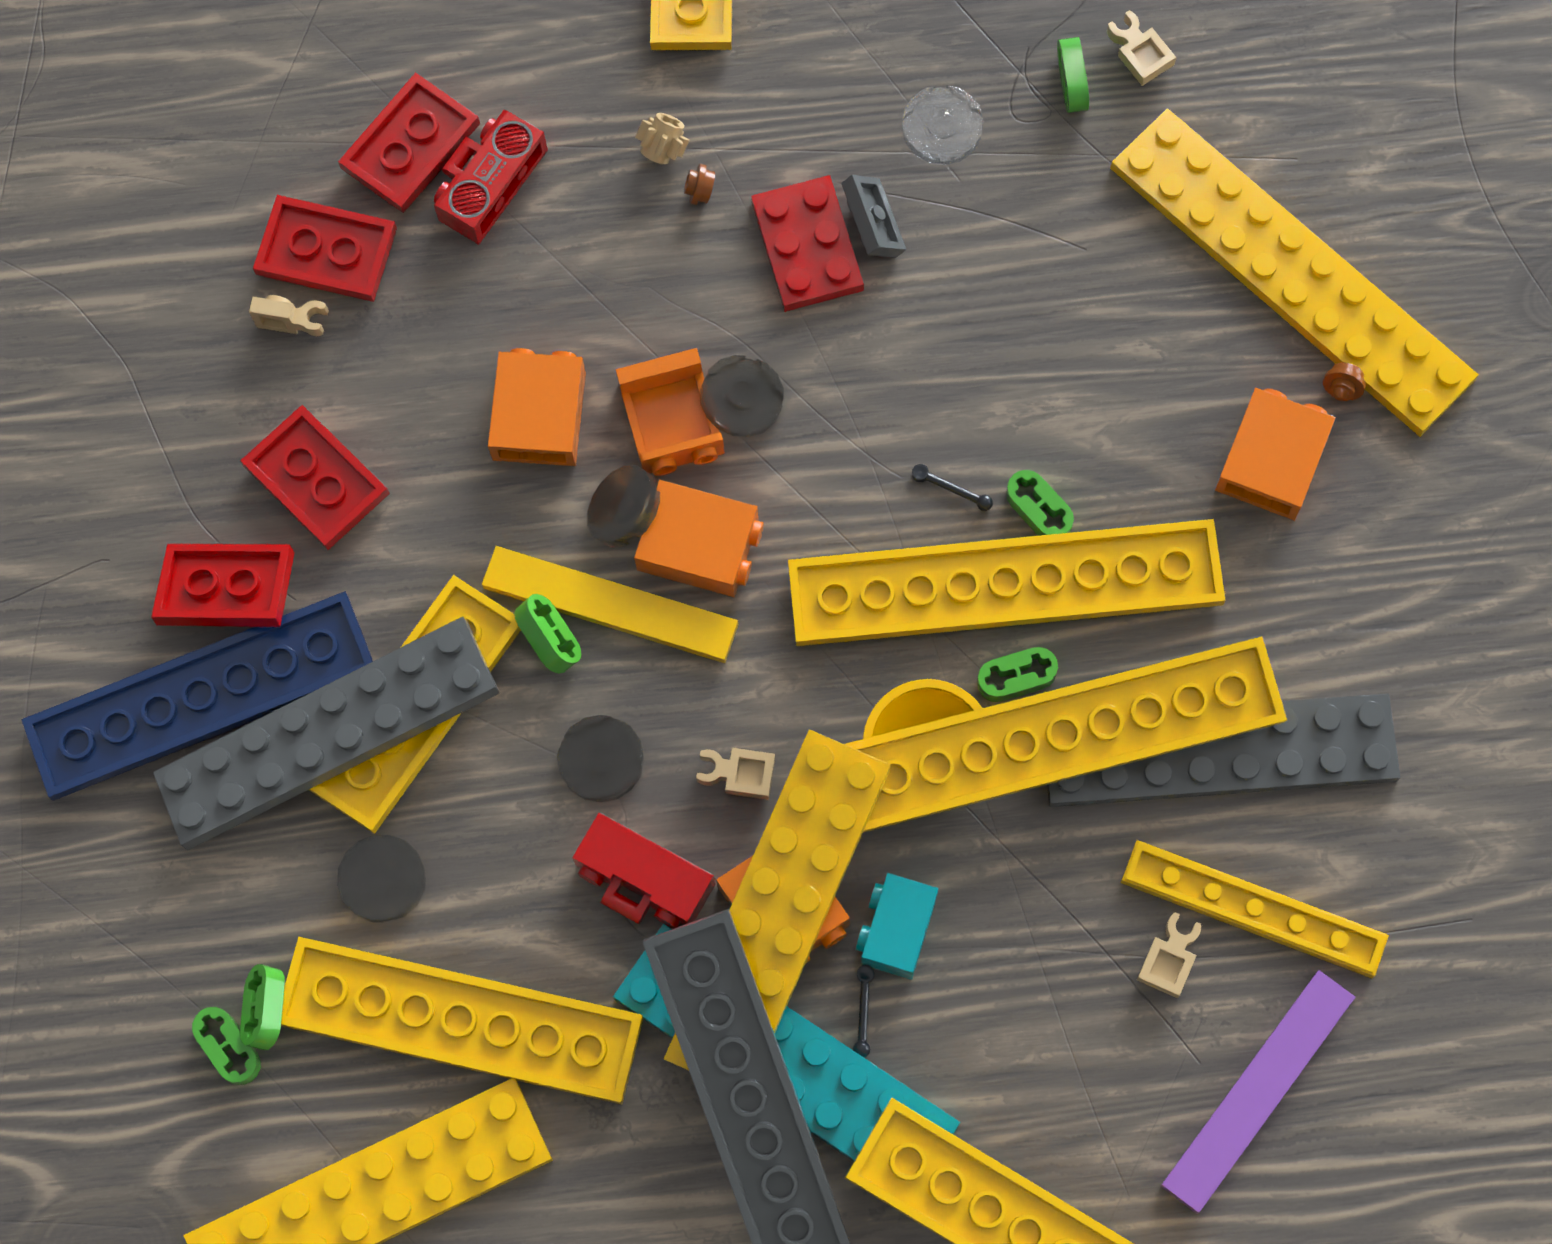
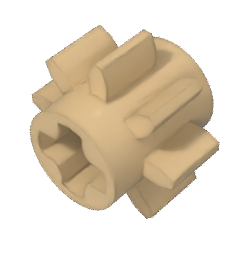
M657 113L654 119L649 117L648 121L642 120L635 138L642 141L640 145L642 146L640 150L642 155L659 164H668L670 158L676 160L677 156L682 157L690 141L683 136L684 124L677 118L664 113Z

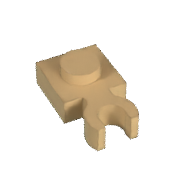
M1129 10L1125 13L1124 22L1129 26V29L1120 30L1112 21L1108 23L1107 34L1114 43L1124 45L1119 48L1118 57L1141 86L1174 66L1176 56L1153 28L1142 33L1139 30L1138 17Z
M732 748L731 757L728 760L723 759L714 750L700 751V759L711 761L716 767L710 774L697 773L696 779L698 783L711 786L717 784L720 780L726 781V794L769 800L775 754Z
M1176 912L1171 915L1166 924L1168 941L1166 942L1155 937L1137 981L1178 998L1197 956L1186 951L1185 948L1194 943L1200 935L1201 923L1196 922L1190 934H1180L1176 929V923L1180 914Z

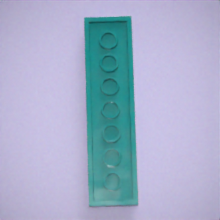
M663 924L656 935L672 929ZM645 950L613 998L633 1013L643 1015L645 1021L673 1039L675 1030ZM788 1006L786 1007L775 1036L812 1134L852 1161H855L891 1098H894L948 1132L955 1133L960 1125L957 1119Z

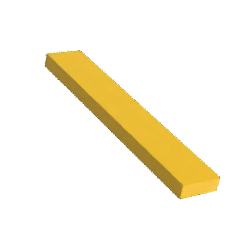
M496 546L482 582L483 589L521 601H525L532 594L542 595L549 599L560 613L721 663H726L739 625L738 620L499 546Z
M1139 840L1135 842L1121 883L1371 979L1376 975L1389 935Z

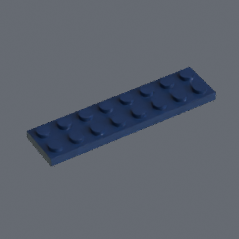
M344 591L283 615L280 627H253L21 720L47 795L52 801H55L258 720L373 662V658L349 596Z

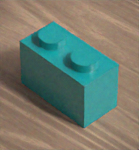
M887 873L884 885L875 883L868 907L876 910L871 927L863 924L855 949L863 952L861 965H869L874 969L912 980L939 888Z

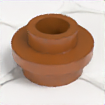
M699 164L696 171L689 170L686 178L684 194L690 195L689 202L693 205H697L698 202L707 204L712 193L715 171L707 170L704 164Z
M1350 363L1335 364L1326 372L1323 379L1325 390L1333 398L1340 401L1358 399L1364 394L1366 388L1363 371Z

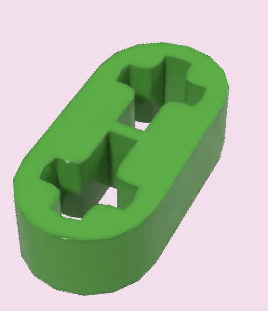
M1079 37L1058 39L1057 57L1066 111L1068 113L1088 111L1089 90Z
M1020 470L1014 473L1008 482L1006 491L1007 501L1038 536L1071 533L1074 522L1073 512L1053 488L1035 471ZM1021 483L1024 487L1032 484L1034 486L1033 497L1038 503L1036 504L1027 495L1021 498L1018 497V484ZM1045 509L1053 518L1061 515L1063 517L1062 529L1059 530L1056 526L1048 529L1045 526L1047 516L1042 510Z
M532 594L515 609V620L546 668L560 674L567 671L580 660L582 653L578 641L549 599L539 594Z
M1034 647L990 660L979 671L977 679L978 690L987 700L1002 702L1045 689L1055 680L1058 670L1057 659L1048 649ZM1033 659H1038L1041 665L1048 664L1049 666L1046 668L1043 678H1038L1036 672L1021 675V672L1031 668ZM997 671L999 677L1014 674V678L1004 681L1002 690H997L994 684H986L990 680L991 672Z
M257 964L251 969L246 978L240 1025V1039L246 1046L269 1050L278 1039L281 1029L285 976L280 969Z
M207 1007L201 1010L194 1018L192 1032L216 1070L225 1080L232 1084L246 1085L252 1082L258 1076L261 1060L253 1047L246 1046L241 1042L240 1027L225 1010L218 1007ZM211 1018L217 1022L222 1020L225 1022L220 1026V1031L226 1038V1041L222 1044L212 1035L204 1036V1033L209 1029L206 1022ZM231 1048L241 1057L249 1056V1059L244 1063L247 1069L245 1073L240 1074L236 1070L229 1072L228 1069L232 1067L233 1061L227 1054V1051Z

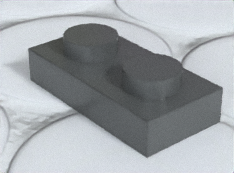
M851 175L841 184L847 198V205L854 216L861 235L862 245L866 249L867 254L896 258L907 249L880 178Z

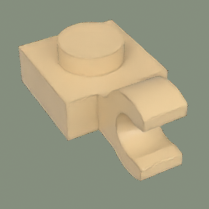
M268 295L266 299L252 297L249 313L257 328L297 334L298 330L312 336L323 335L324 329L321 324L310 322V318L315 314L328 315L329 312L326 304L321 301H309L302 307L295 308L294 304L288 299L277 295Z

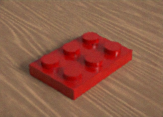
M415 72L341 157L338 163L343 171L404 213L444 167L465 137L469 138L480 125V120L476 114Z
M830 175L751 196V203L784 312L864 291L863 279Z
M277 195L253 270L259 276L374 302L397 226L395 221Z
M303 405L240 460L243 467L327 550L334 546L390 494L388 488Z
M167 544L151 618L156 626L280 627L295 553L290 544Z

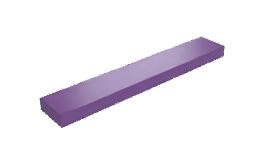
M1318 970L1163 1181L1161 1187L1198 1214L1355 999V996Z

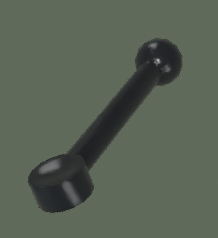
M917 464L912 469V477L916 482L929 481L976 503L981 511H988L993 506V500L989 495L979 496L929 473L928 467L924 464Z
M862 965L857 970V978L861 982L858 1042L854 1044L853 1051L864 1058L869 1055L871 1050L870 1045L867 1043L869 986L870 982L874 979L875 973L869 965Z

